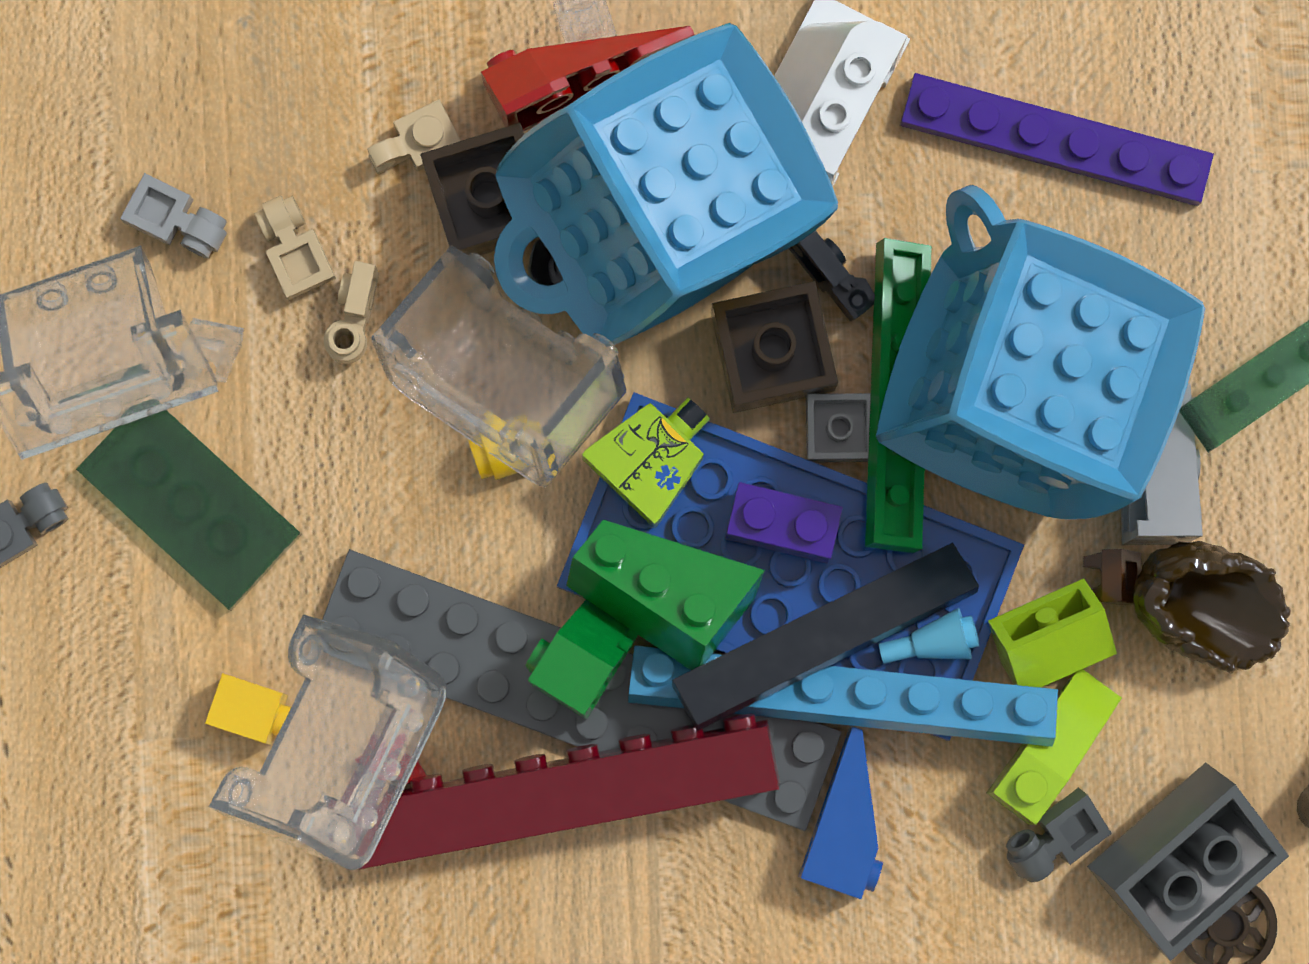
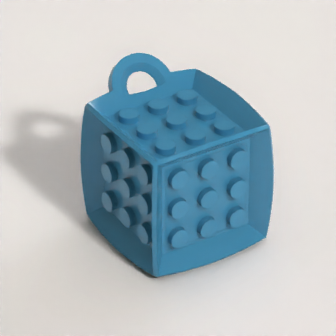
M728 23L682 40L633 64L599 84L570 105L538 123L511 147L496 171V179L512 220L506 225L498 238L494 253L495 271L502 289L517 305L538 314H555L566 311L580 331L596 348L605 349L676 316L732 281L752 265L769 259L799 243L834 214L839 202L824 165L795 108L748 39L736 25ZM536 237L541 239L552 255L563 281L555 285L545 286L533 281L526 273L523 265L524 251L527 245Z
M968 185L952 192L946 203V222L952 244L943 251L931 273L901 342L878 423L876 437L879 443L920 467L961 487L1008 505L1051 518L1069 520L1095 518L1117 511L1140 499L1160 460L1183 402L1200 340L1205 314L1203 302L1157 273L1099 245L1024 219L1005 220L994 200L977 186ZM970 215H977L989 233L991 241L984 247H975L968 226Z

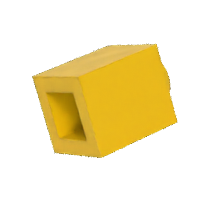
M222 673L205 724L272 745L275 735L279 737L284 736L291 718L292 707L285 705L288 698L287 694Z

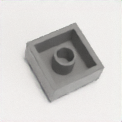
M871 393L807 394V460L814 463L868 462Z

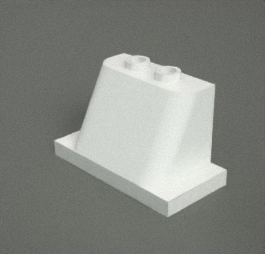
M814 0L774 77L801 119L833 187L839 176L838 168L881 86L885 88L909 44L910 38L836 0Z

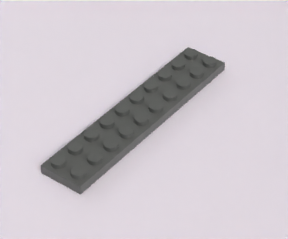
M350 549L312 645V648L577 747L597 744L599 752L620 748L618 740L640 734H650L651 742L672 738V729L693 724L684 708L628 702L633 654L628 653L588 719L582 718L538 691L528 682L532 673L525 667V664L542 638L551 643L561 627ZM733 713L703 728V732L724 728V719L744 714ZM755 716L756 722L768 720L780 780L779 790L722 801L806 831L842 732L817 722Z

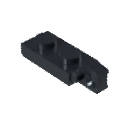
M815 230L808 237L788 248L812 280L816 282L822 292L827 291L849 321L855 320L874 305L875 294L865 278H857L849 274L843 266L846 263L844 254L831 239L826 238L823 240Z

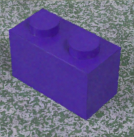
M739 482L725 539L827 564L832 556L843 507Z

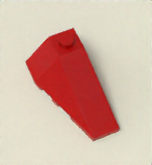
M683 26L529 48L518 54L514 50H507L487 62L488 68L481 71L482 80L504 126L507 127L521 123L522 129L525 131L570 105L599 84L633 64L695 34L691 26Z

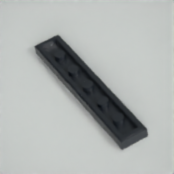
M952 542L673 679L672 687L696 730H701L976 594L979 584Z

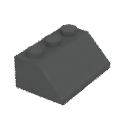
M1205 762L1087 867L1118 906L1163 955L1171 961L1287 859L1289 855L1236 784Z

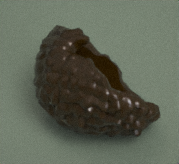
M1179 541L1168 548L1157 549L1151 553L1143 564L1133 589L1135 613L1156 641L1193 661L1208 664L1213 668L1227 671L1228 673H1233L1238 669L1248 670L1255 663H1264L1268 659L1274 658L1281 649L1282 638L1289 632L1290 623L1287 621V618L1290 616L1291 610L1286 605L1283 587L1277 583L1275 578L1276 571L1273 568H1267L1258 560L1242 553H1230L1222 546L1208 544L1203 541Z

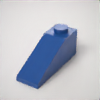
M852 726L849 727L798 877L862 899L864 890L874 892L883 862L875 859L879 848L863 730Z

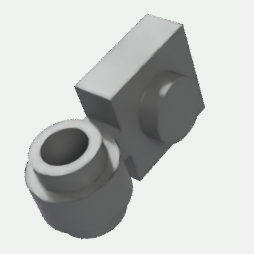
M46 482L28 490L20 497L24 505L21 508V513L17 511L13 502L8 499L0 503V568L38 546L29 531L31 528H37L42 535L53 531L69 519L64 512L68 506L58 489L51 490Z
M1078 787L1042 816L1039 823L1045 831L1043 835L1035 834L1034 831L1026 829L1016 833L1008 840L1006 844L1008 850L1007 860L1019 877L1026 878L1029 882H1038L1051 874L1054 869L1053 860L1056 859L1055 856L1057 854L1071 865L1112 833L1088 794Z

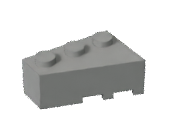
M1190 383L1187 385L1182 405L1166 446L1141 498L1121 508L1122 545H1173L1179 541L1191 542L1203 536L1198 483L1201 462L1199 449H1196L1194 433V428H1198L1200 409L1198 397L1191 396Z

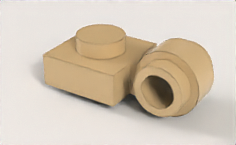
M278 196L263 203V209L256 212L255 216L267 241L277 238L279 242H282L266 250V254L286 298L291 300L335 280L334 272L315 231L312 229L301 235H296L298 233L297 228L306 223L294 197L291 196L283 200L282 196Z
M355 261L352 274L344 273L342 276L338 303L345 305L344 320L332 323L324 334L326 351L332 359L339 363H354L366 351L367 338L365 336L366 323L369 324L379 278L378 269L374 264ZM352 335L354 336V342L349 348L340 349L337 347V342L341 336Z

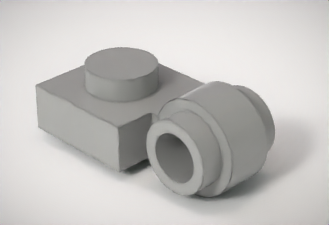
M146 173L142 176L120 218L124 224L167 245L171 244L175 234L180 230L184 236L180 244L187 250L207 259L212 251L218 252L227 235V232L223 230L227 223L224 218L202 207H199L196 215L192 213L187 214L193 202L191 195Z

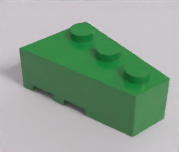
M602 520L573 556L566 586L688 669L693 670L706 663L753 602L765 570Z

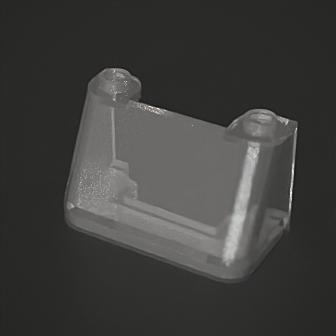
M303 614L288 647V660L291 668L305 678L260 772L243 766L233 768L221 781L209 807L229 819L346 869L356 870L363 867L374 854L442 711L446 699V685L439 673L394 641Z

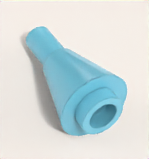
M957 608L912 632L911 636L879 643V650L884 664L915 656L918 659H972L970 648L978 647L979 640L972 615L962 617L960 609Z

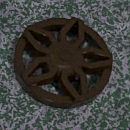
M1256 885L1249 891L1250 893L1242 897L1196 938L1198 940L1210 938L1205 945V959L1196 952L1191 943L1184 949L1186 955L1195 964H1214V947L1217 944L1224 946V953L1217 964H1228L1234 955L1233 946H1236L1239 952L1253 956L1242 964H1261L1267 958L1277 937V916L1272 902L1261 888ZM1257 898V903L1251 912L1246 915L1241 909L1242 904ZM1262 910L1265 912L1267 921L1265 939L1256 928L1250 927L1249 924L1257 920ZM1248 934L1261 947L1259 950L1243 944Z

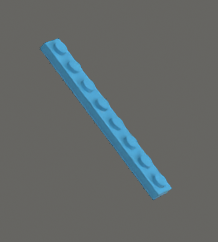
M634 646L628 702L684 708L672 687V680L691 670L659 648ZM712 654L706 663L722 655ZM828 666L734 714H754L755 716L1053 747L1056 737L1058 689Z

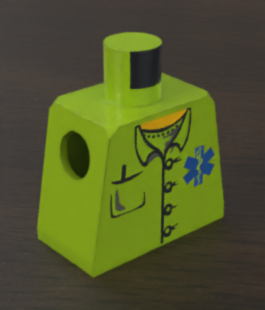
M688 397L668 418L649 403L588 447L582 453V460L655 529L703 460L704 454L690 440L710 418Z

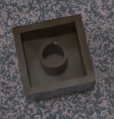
M521 123L420 154L455 263L494 252L501 232L512 220L496 179V171L506 153L524 135Z
M815 281L712 303L711 317L733 413L806 398L807 394H825L835 391L838 379Z

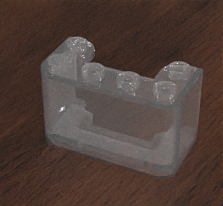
M451 245L371 337L384 373L388 380L410 400L534 484L543 488L548 487L626 393L625 376L621 370L618 358L619 352L611 341L598 333H594L592 336L582 333L576 338L563 330H559L556 334L543 325L541 318L536 313L528 311L519 305L515 307L503 299L492 277L495 274V270L487 260L474 252L466 255Z

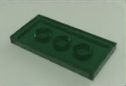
M149 393L140 400L76 469L230 611L236 607L302 535Z

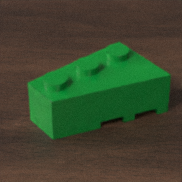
M585 600L556 633L551 643L543 638L539 641L525 664V667L532 673L528 682L538 691L587 720L639 635L588 600Z

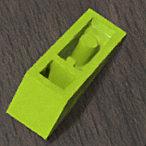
M1084 669L1073 673L1058 694L1056 737L1053 747L1022 744L986 794L1028 825H1037L1069 781L1122 698Z

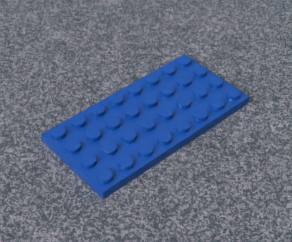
M633 392L621 423L649 403L655 406L666 418L676 408ZM708 421L690 440L704 454L703 460L655 529L601 477L599 478L557 584V588L582 597L566 586L572 558L602 520L763 569L765 571L755 599L716 648L717 651L726 654L953 542L979 584L978 592L830 666L973 681L991 634L988 620L998 616L1025 544L924 505L922 550L908 553L865 547L866 482ZM742 482L842 506L843 510L830 561L826 564L726 540L725 536L738 483ZM957 608L960 609L962 617L972 615L979 640L978 647L970 648L972 659H918L915 656L891 663H883L879 643L911 636L912 632ZM931 734L946 741L951 739V736Z

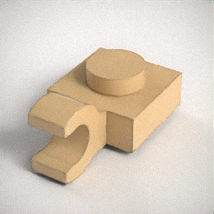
M440 99L394 121L393 125L398 136L380 141L367 148L377 174L385 172L409 158L416 171L424 168L420 156L421 153L461 140Z

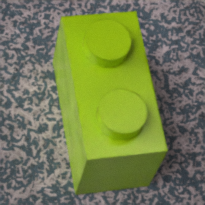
M1084 578L988 620L1001 664L1014 685L1041 688L1117 654L1105 609Z

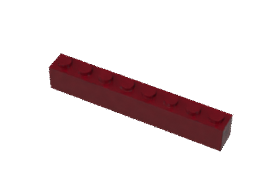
M744 714L724 719V728L703 732V729L697 731L692 724L672 729V738L651 742L650 734H640L618 740L620 748L599 752L597 744H588L566 750L567 758L549 762L546 761L545 754H536L514 760L515 768L497 772L494 771L493 764H484L462 770L463 778L443 782L441 774H432L410 780L411 788L391 792L390 784H380L358 790L360 798L353 799L346 807L359 870L779 790L780 780L768 720L756 722L754 714Z

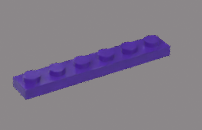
M914 73L900 126L1194 206H1199L1202 203L1214 153L918 73Z

